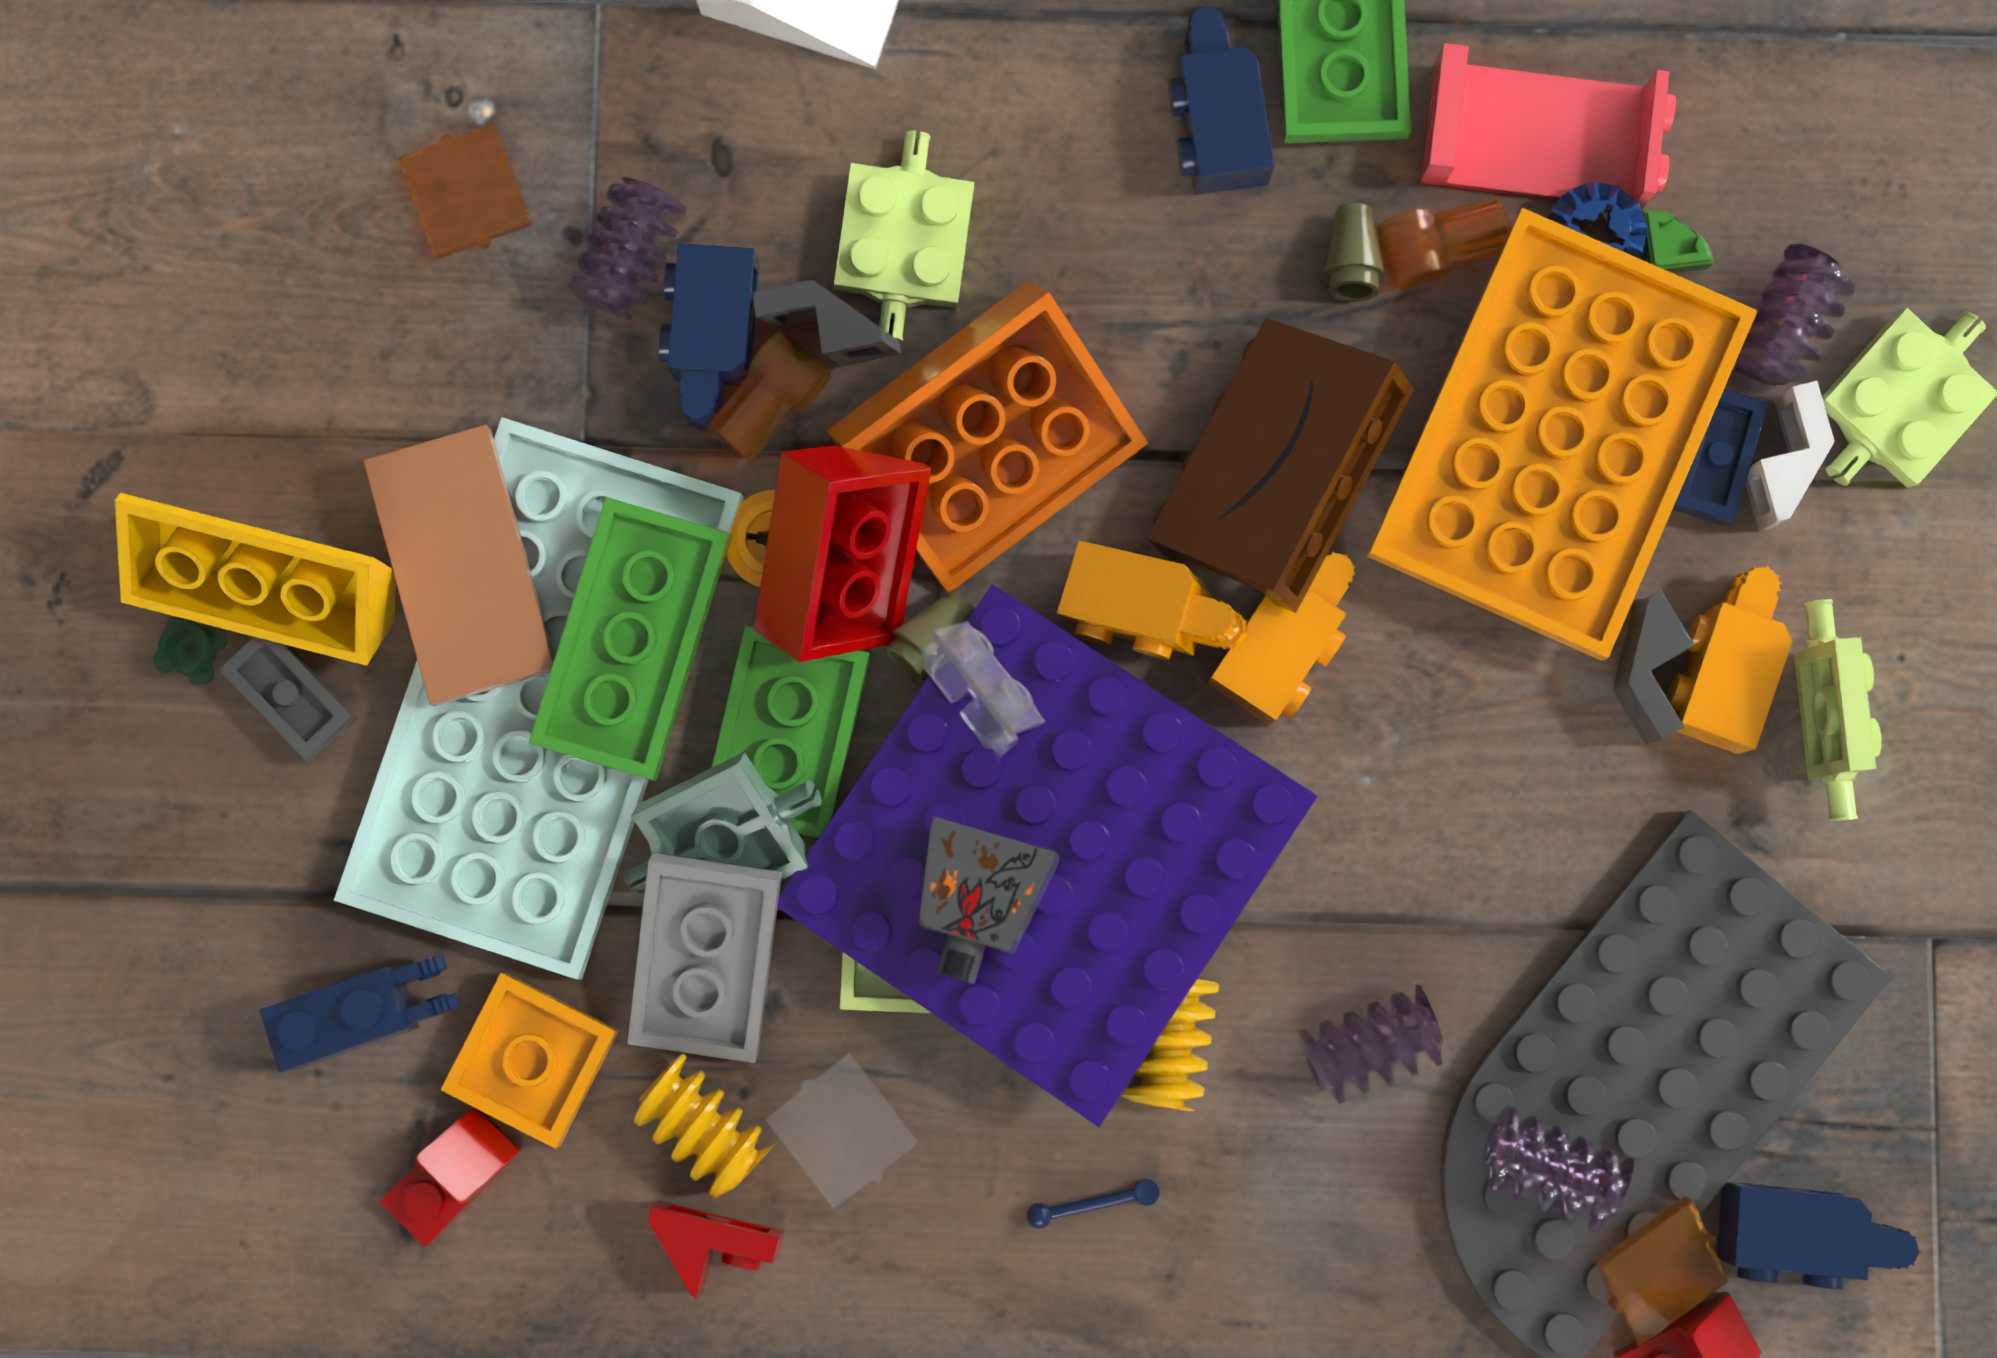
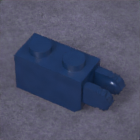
M1205 4L1195 12L1192 11L1191 17L1188 19V32L1186 31L1185 35L1186 54L1180 57L1177 78L1168 79L1172 116L1183 115L1186 138L1177 139L1181 175H1192L1195 195L1268 185L1274 169V159L1258 57L1244 47L1230 48L1227 26H1224L1226 19H1223V13L1218 11L1219 8L1206 7Z
M678 243L676 263L666 264L664 297L666 301H673L671 324L661 325L659 359L660 362H668L667 368L675 381L680 382L679 395L681 399L678 401L681 404L679 409L683 411V416L686 420L688 419L689 425H693L701 429V431L713 426L716 427L715 424L718 421L720 422L719 417L722 415L720 408H723L725 385L738 386L751 375L756 320L752 292L758 291L760 264L754 248Z
M444 955L428 958L404 967H383L260 1009L259 1011L278 1073L301 1069L419 1028L418 1022L458 1009L460 1005L456 993L437 995L427 999L425 1003L413 1006L406 986L407 983L416 980L423 981L436 977L442 971L448 969Z
M1727 1181L1721 1189L1717 1259L1738 1267V1278L1777 1283L1779 1271L1803 1274L1802 1284L1827 1289H1844V1278L1868 1281V1267L1893 1269L1894 1267L1899 1270L1903 1267L1908 1269V1266L1915 1265L1914 1262L1921 1251L1918 1249L1916 1237L1910 1235L1909 1231H1903L1886 1224L1881 1226V1224L1871 1222L1872 1213L1856 1197H1847L1839 1192Z

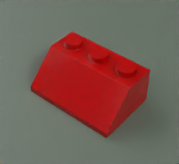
M834 445L781 452L753 630L798 662L889 645L894 640L892 632L903 624L931 468L920 462Z

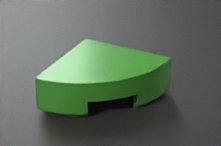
M1661 210L1642 211L1645 222L1648 225L1643 249L1644 261L1671 273L1705 270L1714 264L1713 256L1706 240L1701 235L1698 236L1686 224L1675 219V215Z

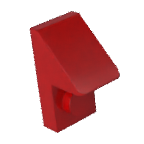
M472 1107L415 1157L416 1165L385 1195L380 1203L424 1247H427L448 1228L522 1150L484 1112Z
M661 1200L650 1207L647 1219L694 1300H697L703 1293L713 1250L723 1252L721 1261L725 1264L747 1270H760L761 1262L773 1264L776 1260L784 1230Z
M1727 1292L1613 1352L1615 1358H1757L1761 1354L1736 1304Z

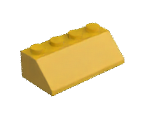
M120 493L115 499L121 603L366 666L395 621L396 580L392 568L374 557Z

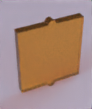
M495 123L453 138L449 134H444L440 138V143L398 157L436 260L479 245L481 248H488L491 240L533 225Z
M1686 1196L1595 1260L1611 1294L1608 1300L1609 1306L1620 1314L1631 1340L1639 1347L1728 1282L1713 1248L1716 1244V1237L1705 1230L1694 1202Z

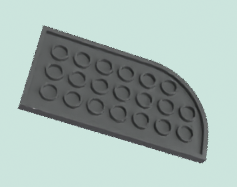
M1692 810L1682 813L1486 1051L1468 1076L1448 1120L1442 1146L1440 1189L1445 1225L1452 1248L1462 1271L1476 1294L1491 1313L1541 1358L1586 1357L1892 979L1891 975Z

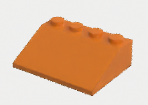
M1028 281L1024 282L826 430V433L836 446L920 462L931 468L916 553L947 593L955 590L1148 444L1051 294Z

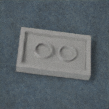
M658 853L651 855L648 860L627 1044L756 1063L760 1048L782 872Z

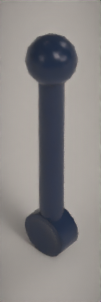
M1144 1178L1138 1180L1134 1188L1050 1207L1043 1203H1035L1028 1208L1027 1221L1032 1227L1042 1229L1047 1227L1052 1219L1138 1201L1142 1205H1152L1158 1200L1160 1190L1153 1180Z

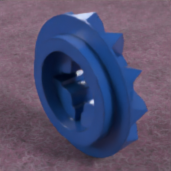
M1590 182L1569 190L1552 207L1547 219L1584 235L1586 234L1579 230L1580 227L1571 223V221L1592 223L1599 215L1603 214L1605 208L1608 209L1606 230L1613 234V238L1621 241V243H1602L1637 258H1640L1643 254L1648 225L1645 222L1640 203L1623 191L1619 185Z

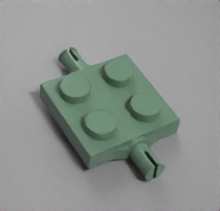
M745 752L637 804L631 817L649 842L651 855L658 853L782 872L781 880L795 874L797 870L808 868L805 858L810 850L794 828L792 818L809 809L820 806L822 800L818 788L813 791L815 784L811 780H807L803 784L777 795L765 784ZM649 859L624 870L625 883L627 886L632 883L630 890L633 893L638 894L645 889Z

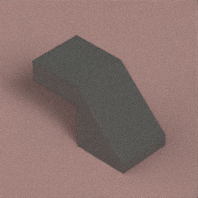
M813 280L752 292L755 317L776 329L817 321L822 354L842 366L901 354L900 341Z
M1661 590L1633 606L1613 688L1615 695L1646 745L1663 740L1684 727L1651 673V670L1694 646Z

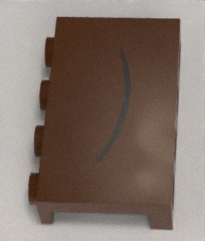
M1265 318L1256 337L1251 339L1246 345L1242 354L1241 365L1227 391L1217 399L1213 407L1212 419L1198 445L1188 453L1183 464L1182 475L1168 501L1163 503L1156 512L1153 529L1147 539L1169 560L1175 563L1183 564L1187 560L1260 590L1273 604L1296 613L1407 405L1414 387L1395 361Z

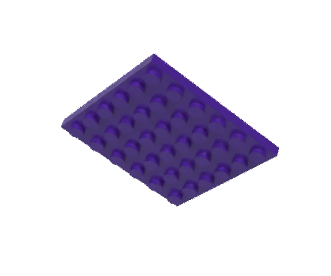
M992 584L806 856L808 868L797 870L780 894L777 907L1081 1116L1100 1127L1318 795ZM934 817L1054 851L1060 858L1054 875L1015 953L1009 954L985 947L975 984L936 973L947 935L925 929L919 925L930 829Z

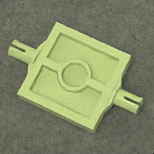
M914 130L904 133L905 140L901 166L881 168L851 163L833 287L835 291L865 295L875 302L882 304L879 327L889 333L890 319H894L892 336L900 341V343L903 342L906 308L925 304L957 308L974 190V182L939 177L925 170L931 136L925 132H920L917 155H914L916 131Z
M1908 308L1896 312L1823 394L1822 399L1826 413L1839 424L1845 439L1849 442L1832 464L1826 468V472L1830 477L1837 475L1833 479L1834 481L1847 486L1867 461H1871L1885 467L1905 487L1916 486L1997 396V391L1969 365L1966 357L1963 355V352L1986 329V325L1982 320L1974 323L1979 318L1977 315L1971 312H1964L1961 318L1943 337L1934 333Z
M1823 599L1804 603L1809 640L1806 641L1804 651L1794 654L1808 780L1820 779L1826 785L1829 811L1828 821L1858 819L1852 780H1856V775L1859 772L1876 769L1875 757H1878L1881 752V731L1876 719L1870 718L1867 693L1873 687L1874 670L1870 656L1867 653H1863L1861 637L1842 639L1836 637L1832 608L1833 600Z

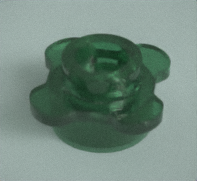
M172 616L168 619L166 629L159 638L158 650L153 655L154 665L162 673L169 674L175 671L186 675L192 684L205 685L214 677L215 671L212 665L218 651L226 647L227 635L222 628L214 626L203 627L193 623L191 620ZM191 643L194 644L196 648L194 654L187 655L185 652L186 646Z

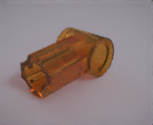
M1497 197L1431 214L1429 209L1413 210L1389 218L1377 226V232L1392 282L1396 289L1422 285L1445 275L1450 268L1498 256L1511 230L1505 207L1499 203Z
M779 331L756 354L747 371L749 377L709 423L708 428L739 456L752 463L793 412L795 414L803 412L816 399L828 382L832 370L785 332Z

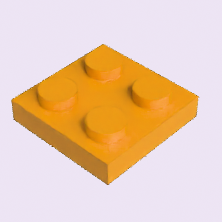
M500 973L441 1091L555 1149L559 1148L619 1030L507 973Z

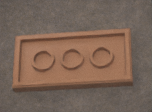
M485 424L364 459V466L429 704L438 706L550 673L555 658L491 428Z

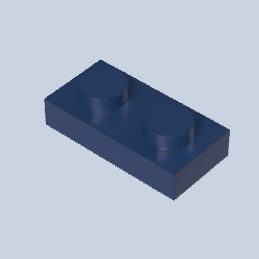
M1726 389L1723 390L1673 510L1725 526L1735 522L1768 408V402Z

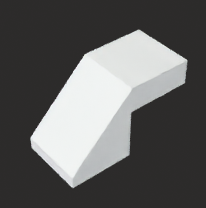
M1818 381L1793 386L1773 400L1788 453L1761 459L1750 467L1746 488L1759 532L1771 529L1791 518L1835 442Z

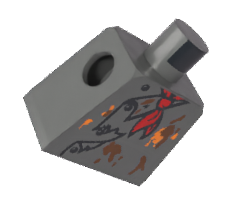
M934 817L930 829L919 925L925 929L947 935L936 973L975 984L985 947L1014 954L1058 866L1060 859L1058 854L1044 848Z

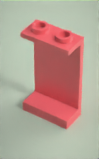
M1443 44L1433 65L1419 183L1558 201L1566 192L1590 182L1619 185L1623 191L1640 203L1641 211L1657 192H1663L1668 178L1670 161L1668 155L1661 154L1663 132L1668 133L1671 129L1676 109V96L1667 94L1670 71L1657 70L1646 86L1641 87L1468 65L1469 46Z

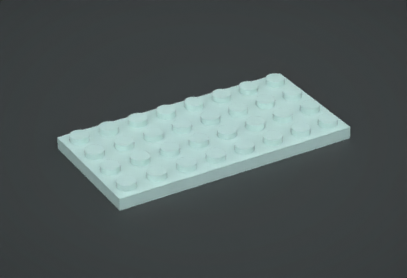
M501 417L494 437L554 658L605 497L726 531L729 534L739 505L744 499L743 495L739 492ZM417 660L334 901L581 980L635 823L631 815L637 804L642 802L649 779L528 743L550 673L438 706H432L428 701Z

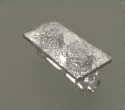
M968 621L934 629L930 633L934 640L927 644L920 652L926 661L923 669L930 675L951 703L959 701L968 691L974 697L959 714L981 741L985 749L993 747L998 755H1002L1019 741L1017 733L1042 726L1046 722L1033 706V699L1029 691L1019 681L1010 677L993 655L994 650L990 641L980 631L972 628Z

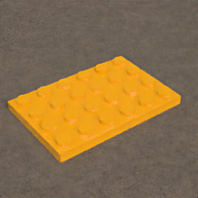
M1522 208L1514 220L1367 553V557L1598 660L1604 661L1608 659L1758 310Z

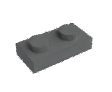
M252 637L218 669L304 761L312 763L358 719L288 645Z

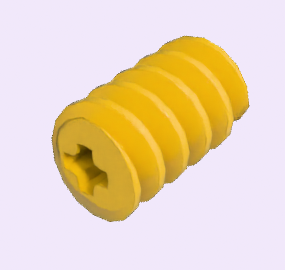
M1197 979L1134 1074L1142 1079L1141 1085L1125 1088L1121 1094L1122 1097L1129 1101L1157 1107L1195 1111L1185 1105L1184 1101L1203 1097L1205 1089L1189 1079L1188 1074L1206 1071L1208 1069V1061L1191 1051L1192 1048L1209 1045L1212 1041V1035L1197 1028L1195 1023L1213 1019L1216 1013L1215 1009L1199 1001V996L1219 992L1218 983Z
M682 1053L639 1098L641 1103L633 1122L637 1126H643L655 1119L660 1120L652 1140L656 1144H661L677 1137L678 1141L672 1152L671 1159L675 1162H680L695 1154L697 1159L691 1170L690 1177L696 1181L714 1173L716 1177L709 1195L716 1199L733 1191L771 1151L777 1142L757 1150L755 1145L762 1128L756 1124L739 1133L736 1127L743 1110L737 1106L720 1115L717 1109L723 1098L724 1091L719 1088L701 1096L698 1092L706 1074L700 1070L683 1079L679 1074L687 1056Z

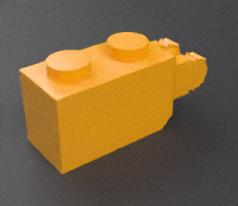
M1078 541L1057 611L1058 615L1076 626L1075 636L1107 646L1111 645L1113 636L1134 641L1132 648L1134 651L1162 660H1169L1172 651L1193 656L1197 643L1215 648L1221 646L1225 650L1227 648L1233 650L1234 647L1240 648V644L1249 636L1247 634V621L1242 618L1243 616L1235 612L1228 603L1225 604L1223 601L1218 602L1212 599L1204 581L1200 577L1195 576L1186 565Z
M1333 551L1330 555L1326 556L1296 613L1273 604L1265 596L1246 624L1249 636L1240 644V648L1234 647L1233 650L1229 649L1207 682V685L1269 726L1278 719L1280 714L1291 720L1312 689L1302 682L1315 661L1326 667L1347 636L1337 629L1347 613L1336 606L1349 588L1348 583L1353 581L1352 577L1356 574L1354 573L1356 566L1347 557L1348 554L1343 555Z
M1754 566L1748 571L1738 574L1737 577L1732 579L1733 583L1729 584L1731 589L1726 592L1722 603L1706 610L1704 615L1697 614L1687 632L1694 646L1687 649L1691 651L1684 675L1679 673L1675 675L1666 694L1668 701L1684 725L1682 729L1676 731L1677 733L1735 754L1752 751L1757 748L1793 641L1785 624L1771 619L1779 598L1777 592L1781 591L1779 585L1782 582L1779 581L1780 575H1776L1769 566L1758 568Z

